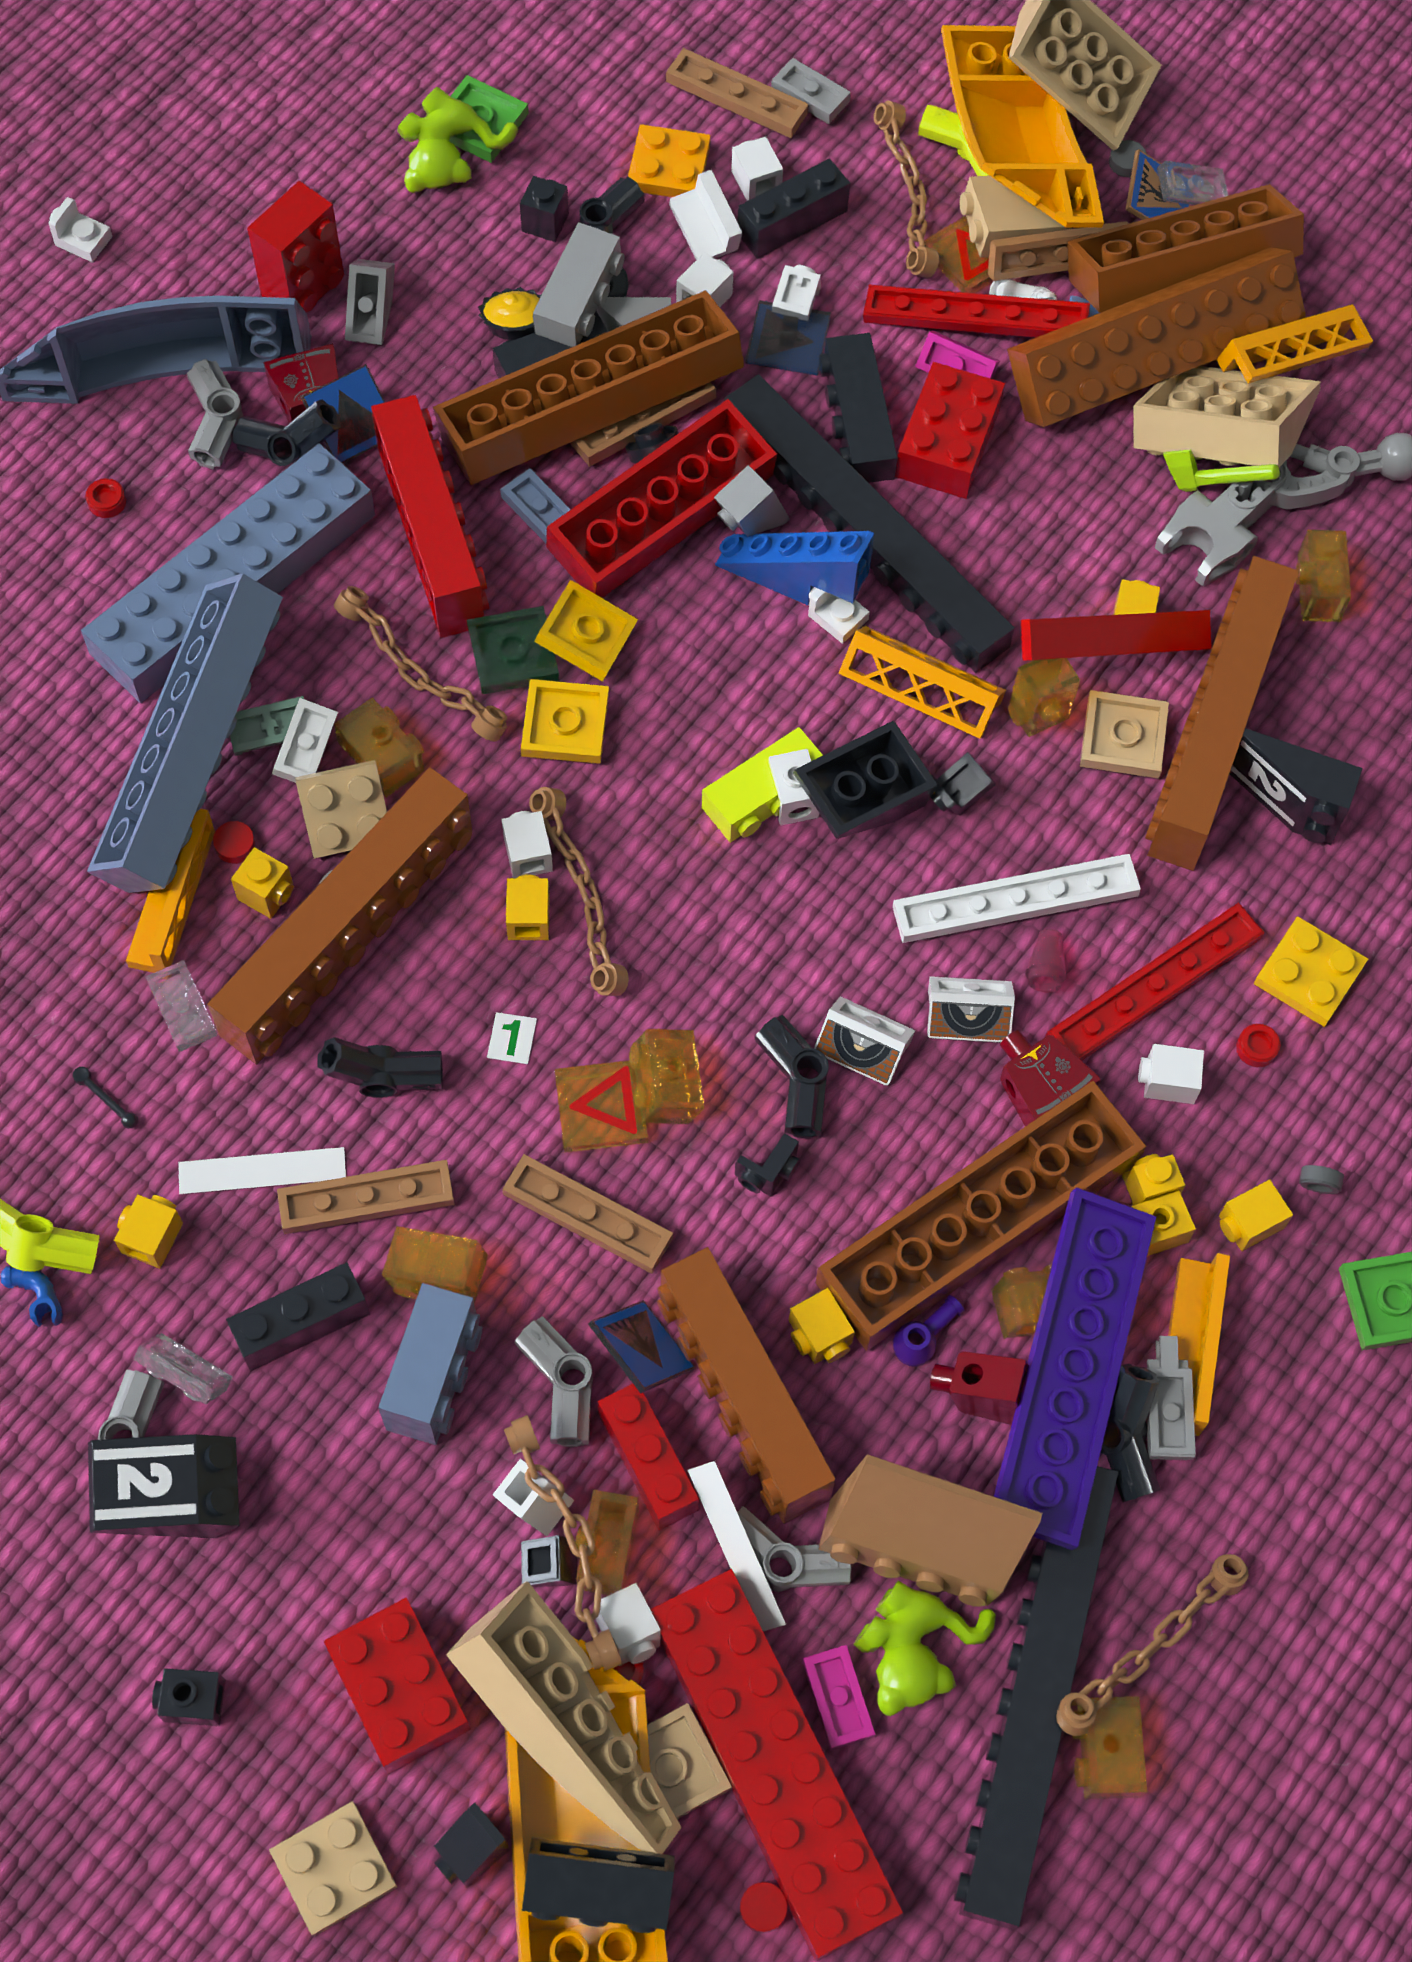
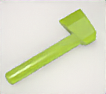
M1191 450L1163 453L1168 469L1178 488L1185 492L1196 491L1199 486L1276 480L1280 475V468L1276 464L1198 471Z

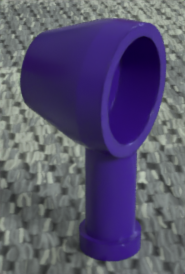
M949 1295L944 1300L945 1303L924 1323L917 1321L908 1322L896 1331L893 1338V1351L902 1363L915 1367L924 1365L932 1359L937 1345L935 1335L956 1315H961L964 1312L963 1306L955 1297ZM912 1333H918L923 1337L924 1342L920 1345H914L909 1341L908 1336Z

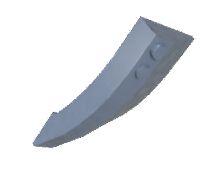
M245 296L178 297L139 302L98 312L55 328L0 369V395L3 401L78 404L79 397L117 386L155 378L185 375L192 369L194 363L204 359L217 361L222 372H265L263 363L265 361L310 350L311 331L308 315L295 298Z

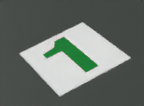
M496 1012L487 1058L528 1064L537 1018Z

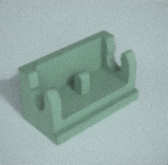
M300 696L236 712V726L230 735L235 756L241 755L244 752L283 743L299 698L304 699V697Z

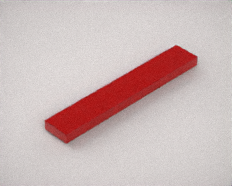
M869 284L863 311L864 323L1037 338L1088 318L1090 315V303Z
M1210 610L1021 620L1022 661L1211 649Z
M1238 902L1047 1031L1046 1036H1054L1083 1061L1261 940L1265 932Z

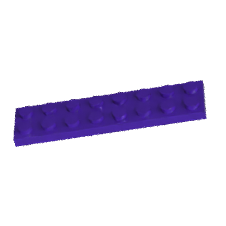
M1077 1187L1070 1192L1027 1362L1029 1365L1027 1374L1024 1375L1019 1394V1406L1015 1410L994 1493L996 1498L1042 1513L1041 1522L1033 1537L1069 1550H1073L1079 1545L1156 1221V1216Z

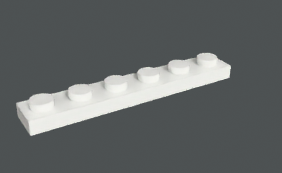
M1130 854L897 899L893 901V911L902 943L1138 897L1141 888Z

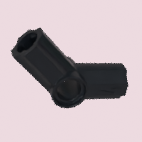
M629 176L626 178L621 177L599 198H590L582 203L579 211L580 223L613 234V230L645 202V194L639 188L638 183Z
M323 399L313 403L287 426L244 416L239 418V422L233 430V443L236 444L239 451L269 458L279 466H287L296 462L317 444H321L340 429L341 417L334 406L327 404Z
M784 1015L774 1017L764 1024L762 1029L755 1035V1041L789 1079L784 1132L796 1138L805 1139L821 1136L829 1069L828 1060L821 1051L812 1048ZM812 1068L819 1075L808 1079L801 1076L799 1070Z
M333 1037L325 1041L322 1050L318 1053L317 1066L323 1070L324 1075L359 1085V1092L364 1096L383 1098L393 1096L397 1093V1090L442 1089V1051L398 1052L391 1046L370 1045L364 1047Z
M1125 1364L1120 1368L1100 1452L1107 1456L1111 1470L1118 1471L1116 1484L1122 1502L1161 1490L1144 1443L1147 1439L1146 1418L1160 1381L1156 1378L1157 1374L1145 1367H1138L1132 1364ZM1117 1426H1118V1428H1119V1430H1120V1432H1121V1437H1120V1435H1119V1433H1118Z

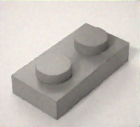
M794 58L772 79V88L808 103V112L827 124H830L850 102V91Z

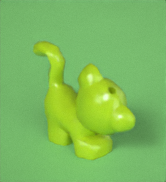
M439 87L434 88L422 102L427 116L420 118L411 112L404 118L397 129V132L405 141L414 142L417 139L419 140L418 145L409 155V169L405 174V186L409 192L416 193L425 188L438 189L447 187L453 182L465 183L471 179V169L468 163L460 157V152L455 145L449 141L450 138L474 130L487 148L504 149L515 139L518 132L516 124L508 122L504 125L499 135L493 134L488 123L477 115L472 106L452 98Z
M899 1580L892 1589L889 1588L876 1607V1611L886 1619L875 1616L870 1624L864 1626L853 1644L863 1653L875 1652L880 1646L885 1651L884 1657L876 1669L880 1685L877 1693V1703L883 1714L892 1716L899 1713L904 1707H914L925 1703L936 1694L950 1692L956 1686L951 1670L938 1662L936 1655L928 1646L921 1644V1638L924 1635L944 1625L965 1645L984 1644L994 1631L996 1621L994 1611L991 1609L982 1610L979 1613L976 1626L969 1627L958 1613L947 1608L937 1596L917 1591Z

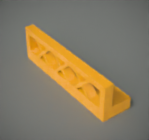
M1352 304L1232 339L1217 358V362L1223 372L1240 368L1247 383H1252L1368 348L1374 341ZM1351 328L1357 339L1351 341L1343 336ZM1328 341L1326 349L1321 350L1314 346ZM1297 351L1296 357L1292 359L1283 355ZM1267 359L1265 367L1254 368L1253 363Z
M867 626L856 630L838 673L979 739L983 737L994 709L1001 704L1006 692L1003 688ZM859 649L873 656L877 671L865 675L851 668ZM882 660L889 662L893 665L884 667ZM898 667L908 671L913 687L903 691L892 687L887 672ZM880 675L883 682L878 681L872 677ZM917 676L928 681L920 684ZM932 684L943 687L949 703L939 707L928 704L922 688ZM915 691L918 699L908 693ZM953 692L963 696V698L955 700ZM971 700L985 707L977 726L963 720L958 704ZM951 707L954 715L943 710Z
M200 808L194 815L190 825L192 827V834L188 843L179 852L175 862L177 871L173 880L165 889L150 890L148 892L126 958L129 968L166 976L169 975L215 833L209 811Z
M1219 1253L1216 1254L1211 1264L1185 1258L1179 1260L1168 1336L1178 1337V1360H1188V1367L1192 1369L1194 1429L1196 1436H1199L1209 1423L1230 1255Z

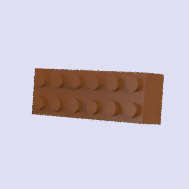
M1268 184L1067 241L1069 281L1101 313L1270 247L1293 251L1294 257L1303 255L1304 214L1272 185Z
M706 1247L662 1269L661 1286L657 1287L661 1298L657 1300L659 1309L668 1324L673 1321L676 1323L681 1335L677 1338L679 1346L688 1361L695 1359L701 1372L697 1376L698 1381L707 1398L715 1397L719 1403L722 1412L718 1414V1417L728 1437L731 1438L736 1435L743 1450L739 1452L741 1462L750 1477L757 1474L764 1489L760 1491V1496L770 1515L773 1516L778 1513L781 1521L785 1524L829 1501L836 1479L710 1249Z

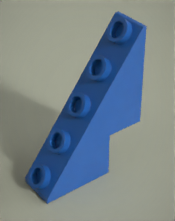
M874 532L761 533L751 536L732 534L721 542L719 547L721 555L715 566L806 605H809V593L813 587L853 603L869 574Z

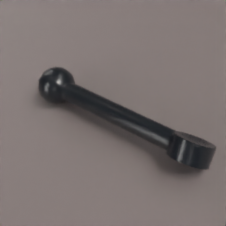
M78 1067L73 1071L75 1082L79 1085H86L121 1118V1123L125 1128L132 1129L137 1125L138 1117L136 1114L126 1112L91 1079V1074L87 1068Z

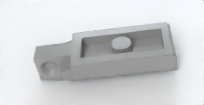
M1159 1336V1340H1156V1360L1148 1359L1147 1369L1157 1374L1156 1378L1160 1381L1147 1415L1148 1455L1150 1459L1193 1460L1196 1453L1192 1369L1188 1367V1360H1178V1337Z

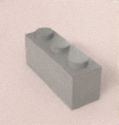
M578 222L533 311L535 334L571 347L578 345L583 336H589L594 325V313L598 305L603 306L607 300L611 278L613 275H619L624 264L625 255L621 253L619 236Z

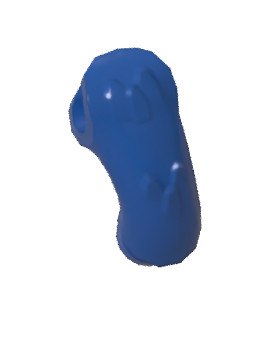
M6 1266L1 1271V1283L7 1288L18 1286L19 1288L32 1290L36 1293L37 1300L30 1305L29 1314L31 1320L38 1327H41L42 1317L47 1312H52L51 1319L55 1326L62 1323L63 1313L60 1302L53 1289L54 1285L40 1270L28 1272L18 1270L12 1266Z

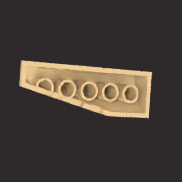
M526 1581L471 1626L446 1654L447 1657L506 1730L567 1792L607 1826L642 1852L663 1854L681 1829V1825L652 1773H644L641 1769L636 1754L638 1747L629 1732L624 1735L622 1734L610 1712L615 1705L607 1691L599 1692L588 1670L593 1668V1665L587 1654L531 1584Z

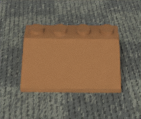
M867 1454L831 1498L818 1550L831 1553L830 1556L841 1563L854 1564L857 1562L872 1567L876 1574L883 1577H902L914 1581L920 1589L925 1591H944L959 1596L961 1602L970 1606H988L1003 1592L1041 1522L1042 1513Z

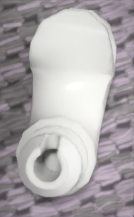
M1009 279L993 281L989 291V295L1057 300L1055 293L1045 287L1028 285Z

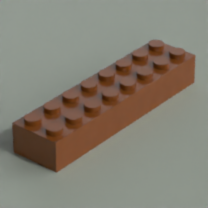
M1272 247L1008 348L1007 351L1025 421L1046 427L1214 361L1232 339L1306 318L1293 251Z
M706 290L433 406L442 442L470 485L476 484L745 367L740 334Z
M1253 556L1248 570L1240 568L1145 839L1152 841L1147 856L1194 871L1212 826L1299 570Z
M429 767L207 1003L219 1036L256 1065L265 1056H272L280 1047L283 1041L282 1037L292 1026L297 1027L305 1021L313 1003L320 996H327L336 986L338 976L348 966L353 967L361 960L366 950L365 947L375 936L379 938L387 932L392 924V918L402 907L408 908L416 900L421 886L429 878L433 880L442 872L446 859L455 850L460 851L467 845L472 836L468 794Z
M1092 1081L819 1266L815 1283L821 1291L829 1288L855 1331V1337L867 1352L897 1331L902 1325L922 1314L1065 1215L1070 1192L1076 1187L1095 1194L1135 1166L1134 1163L1141 1159L1146 1145L1096 1083Z

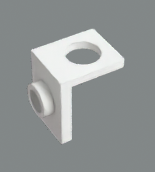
M808 749L769 757L770 769L780 800L778 818L780 826L819 817L818 810L793 774L795 769L811 762ZM801 807H809L800 813H790Z

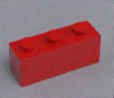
M638 1381L599 1400L598 1414L658 1530L660 1531L697 1512L699 1509V1497Z

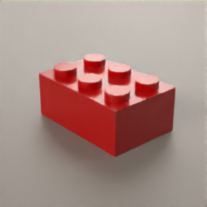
M301 181L293 185L247 227L261 297L295 298L305 312L308 313L316 306L317 301L330 289L336 288L345 276L333 204Z
M933 361L898 450L895 477L967 499L1000 411L1005 383Z
M407 1597L323 1641L376 1753L388 1774L471 1730Z

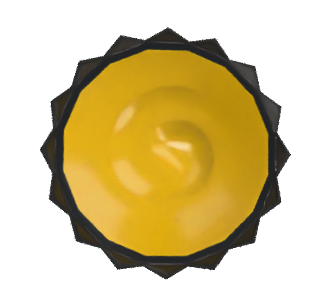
M521 287L515 290L505 288L502 292H493L491 297L484 298L483 304L478 306L480 310L478 316L483 319L484 324L487 325L492 334L499 338L508 340L519 339L535 333L533 311L542 294H537L533 289L526 291Z

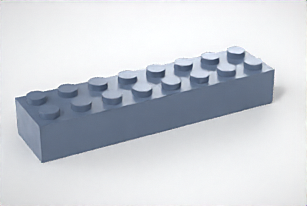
M320 443L85 626L81 633L89 654L141 704L165 684L205 585L239 574H245L278 594L375 516L371 489Z
M239 574L205 585L88 867V873L127 893L165 889L173 880L177 871L175 862L179 852L188 843L192 834V827L190 825L194 815L206 800L207 791L205 788L209 778L216 772L221 763L222 755L220 751L224 741L232 734L236 726L235 714L239 704L245 700L251 689V682L249 680L254 667L264 657L266 648L263 645L267 635L279 620L280 612L278 608L282 601V596L245 574Z

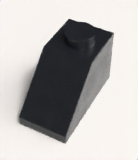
M474 1802L434 1845L441 1856L434 1863L451 1885L459 1879L467 1888L510 1849L505 1838L476 1802Z

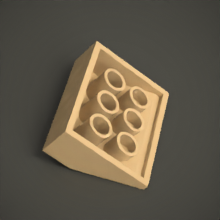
M1026 0L1018 16L1009 59L1113 151L1118 149L1162 66L1091 0Z
M1198 366L1158 382L1134 405V448L1147 450L1148 453L1153 455H1163L1164 452L1191 450L1195 460L1205 458L1218 460L1223 465H1237L1239 463L1254 466L1276 464L1280 467L1293 453L1320 391L1321 382L1272 376L1247 383L1241 371L1229 370L1223 372L1219 368Z

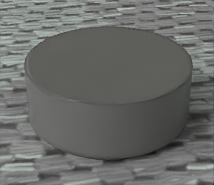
M1123 140L1118 149L1114 151L1111 149L1109 166L1112 171L1122 177H1131L1135 151L1140 149L1146 153L1144 147L1135 141Z
M1306 1165L1301 1168L1299 1184L1313 1192L1337 1194L1342 1191L1344 1174L1328 1167Z

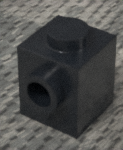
M533 176L520 201L521 232L556 242L569 215L568 186L554 180Z
M164 1668L162 1681H156L154 1684L152 1708L158 1709L157 1716L165 1723L220 1726L226 1679L220 1672Z

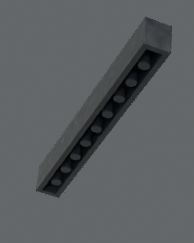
M759 374L724 398V401L729 399L777 453L773 473L776 479L783 485L787 484L797 494L801 504L808 510L812 509L822 519L824 526L829 532H874L870 568L873 570L876 579L883 586H889L899 596V600L906 610L915 612L925 622V626L932 636L941 638L951 648L953 656L959 663L967 664L977 673L1010 648L1015 627Z
M1097 1466L1077 1548L1069 1550L1043 1540L1040 1556L1032 1555L1026 1581L1034 1583L1030 1600L1022 1599L1016 1625L1024 1627L1020 1644L1012 1643L1006 1667L1007 1670L1014 1671L1010 1689L1002 1687L996 1710L997 1715L1004 1716L1000 1734L992 1732L986 1753V1760L993 1762L990 1779H981L975 1806L983 1808L979 1827L970 1826L965 1845V1853L972 1855L968 1874L960 1872L955 1889L954 1901L961 1902L959 1915L1010 1930H1015L1020 1925L1062 1733L1056 1715L1062 1699L1070 1694L1118 1471Z

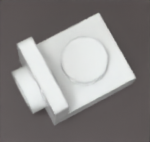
M69 197L64 200L60 207L53 210L49 219V227L55 246L92 263L112 238L109 226L80 214L75 200Z
M785 265L773 301L772 312L808 321L815 297L819 295L821 289V275L816 274L813 269L807 266L796 265L791 267Z
M815 587L809 593L808 616L842 644L869 620L870 611L856 600L850 603Z

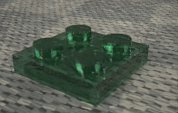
M544 606L467 620V628L482 695L529 686L530 679L559 681L555 654L534 642L547 619Z

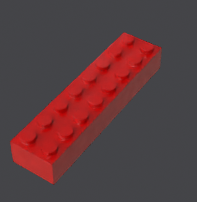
M730 1569L651 1608L650 1610L661 1630L660 1642L712 1750L732 1786V1791L780 1890L786 1897L787 1905L814 1961L816 1962L899 1918L903 1911L733 1570Z

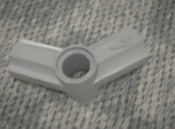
M204 359L194 363L192 369L187 372V378L206 412L188 453L190 458L199 463L200 466L213 469L216 466L221 467L233 440V430L236 428L239 418L244 416L239 396L231 389L217 361Z
M542 1316L537 1320H533L522 1330L515 1340V1345L553 1384L550 1442L568 1447L589 1445L591 1391L593 1386L591 1364L585 1356L577 1353ZM570 1369L580 1370L585 1375L582 1382L577 1385L564 1383L561 1380V1376Z
M126 1370L108 1420L99 1429L98 1440L112 1439L117 1432L122 1430L131 1431L132 1438L145 1437L164 1382L146 1373Z
M744 1506L737 1511L771 1591L782 1592L792 1587L850 1584L851 1564L834 1560L830 1556L831 1553L818 1550L819 1545L793 1546L790 1543H784ZM777 1557L787 1560L791 1565L792 1574L786 1577L775 1575L770 1569V1560Z

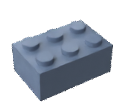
M422 1283L378 1407L387 1431L433 1445H437L440 1433L448 1434L455 1409L450 1408L454 1392L461 1393L463 1391L469 1368L464 1366L468 1351L475 1352L477 1350L483 1327L478 1326L480 1314L476 1313L472 1297Z

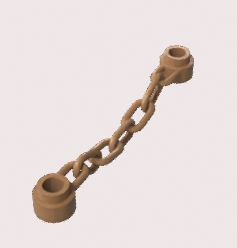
M886 101L885 103L878 104L876 107L874 122L884 131L887 145L900 162V170L907 184L910 199L913 202L911 208L912 216L907 226L910 251L906 258V267L913 275L930 278L937 270L939 255L936 249L925 247L924 236L927 230V222L924 219L925 205L927 203L923 182L919 179V171L914 158L899 138V131L904 124L906 110L902 104ZM896 143L899 145V147H900L901 150L903 151V153H904L903 156L900 155V153L898 152V150H897L896 147L894 146ZM909 164L914 173V176L910 177L905 168V165ZM918 185L920 195L915 196L913 188ZM917 206H920V215L917 214ZM922 224L921 231L917 229L912 232L913 226ZM914 241L919 242V246L917 248H915Z
M348 586L347 590L340 592L334 603L336 611L350 620L361 621L363 618L369 623L370 631L380 650L386 652L398 666L400 676L418 691L426 689L440 697L443 705L447 707L469 710L476 716L471 724L473 730L489 741H499L507 728V716L503 711L490 705L485 708L474 699L472 693L467 689L455 686L443 687L429 679L426 671L413 660L408 659L395 644V637L386 618L378 615L369 607L367 602L369 596L363 590L355 586ZM383 625L389 640L382 642L375 626ZM392 649L396 652V654L401 658L402 661L398 659V657L394 654ZM412 667L422 677L416 683L404 670L408 671ZM451 692L466 695L461 699L462 704L447 700L451 698Z
M541 787L532 793L529 801L530 809L532 812L542 811L547 835L564 856L566 867L573 881L578 885L585 903L584 913L588 927L587 945L590 949L589 956L594 969L590 977L591 985L600 995L620 996L628 986V972L623 965L611 963L606 948L607 934L603 927L604 915L596 886L590 877V870L582 854L563 830L561 817L566 809L565 794L557 788ZM548 820H555L557 826L551 827ZM559 836H561V838L569 847L568 851L565 849V847L558 839ZM576 859L578 860L584 872V874H580L579 876L577 875L571 863V861ZM587 883L593 896L591 898H588L584 886L587 885ZM590 909H596L598 922L592 921ZM600 932V942L593 943L594 934ZM596 955H602L605 963L599 965Z
M528 1415L511 1421L512 1426L505 1428L504 1432L513 1455L522 1452L528 1467L525 1472V1482L543 1500L551 1503L556 1502L565 1517L563 1531L569 1547L575 1556L581 1558L584 1578L577 1585L575 1614L579 1620L587 1622L593 1638L592 1641L585 1643L594 1670L604 1667V1670L607 1671L621 1665L622 1661L610 1630L606 1629L598 1633L594 1620L600 1613L602 1584L596 1577L591 1576L588 1556L595 1549L594 1538L585 1517L576 1513L571 1514L562 1499L565 1490L563 1483L546 1467L539 1464L534 1465L530 1453L539 1450L540 1446ZM537 1471L541 1472L557 1487L558 1491L555 1488L551 1489L550 1493L552 1496L548 1495L532 1480L538 1478ZM576 1521L580 1522L588 1542L587 1550L584 1544H581L579 1549L576 1546L570 1527H577ZM585 1584L589 1590L593 1588V1584L595 1586L592 1614L588 1608H584L582 1612Z
M1232 1554L1218 1557L1214 1561L1209 1575L1198 1584L1196 1588L1197 1597L1185 1610L1179 1609L1171 1612L1155 1628L1153 1633L1154 1640L1142 1651H1129L1114 1664L1113 1674L1105 1680L1095 1679L1079 1693L1068 1694L1062 1699L1056 1715L1060 1728L1074 1736L1084 1735L1089 1732L1095 1721L1097 1711L1111 1699L1113 1695L1112 1689L1120 1682L1125 1684L1134 1682L1147 1671L1150 1666L1149 1658L1161 1647L1168 1648L1175 1645L1192 1627L1191 1617L1204 1603H1215L1223 1595H1235L1243 1589L1248 1578V1568L1244 1561ZM1224 1567L1234 1569L1237 1575L1228 1574ZM1209 1583L1217 1591L1211 1597L1210 1589H1204ZM1179 1616L1178 1622L1180 1624L1185 1623V1625L1167 1641L1168 1635L1160 1633ZM1133 1657H1137L1135 1664L1140 1667L1130 1676L1126 1677L1128 1670L1121 1667ZM1099 1686L1097 1694L1104 1696L1094 1704L1087 1695L1095 1687ZM1077 1705L1082 1707L1086 1714L1076 1715L1071 1710V1706Z

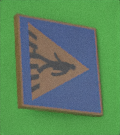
M1138 149L1135 151L1126 210L1144 220L1190 207L1194 184Z

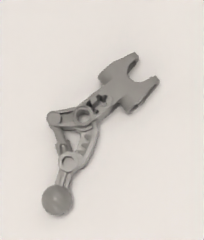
M1393 433L1386 436L1377 446L1376 450L1357 453L1348 446H1338L1330 451L1311 444L1310 448L1296 444L1290 457L1303 461V467L1320 472L1321 474L1301 478L1294 477L1287 468V462L1285 461L1279 467L1280 475L1276 480H1268L1270 482L1232 483L1213 502L1200 491H1196L1178 507L1172 519L1158 536L1155 549L1164 555L1181 545H1194L1201 548L1207 557L1197 570L1198 576L1195 578V581L1202 586L1208 585L1219 577L1231 572L1249 555L1256 545L1258 537L1247 528L1254 524L1272 506L1287 510L1307 507L1340 496L1345 491V488L1352 484L1355 476L1380 472L1383 476L1395 481H1404L1411 478L1412 436L1407 433Z

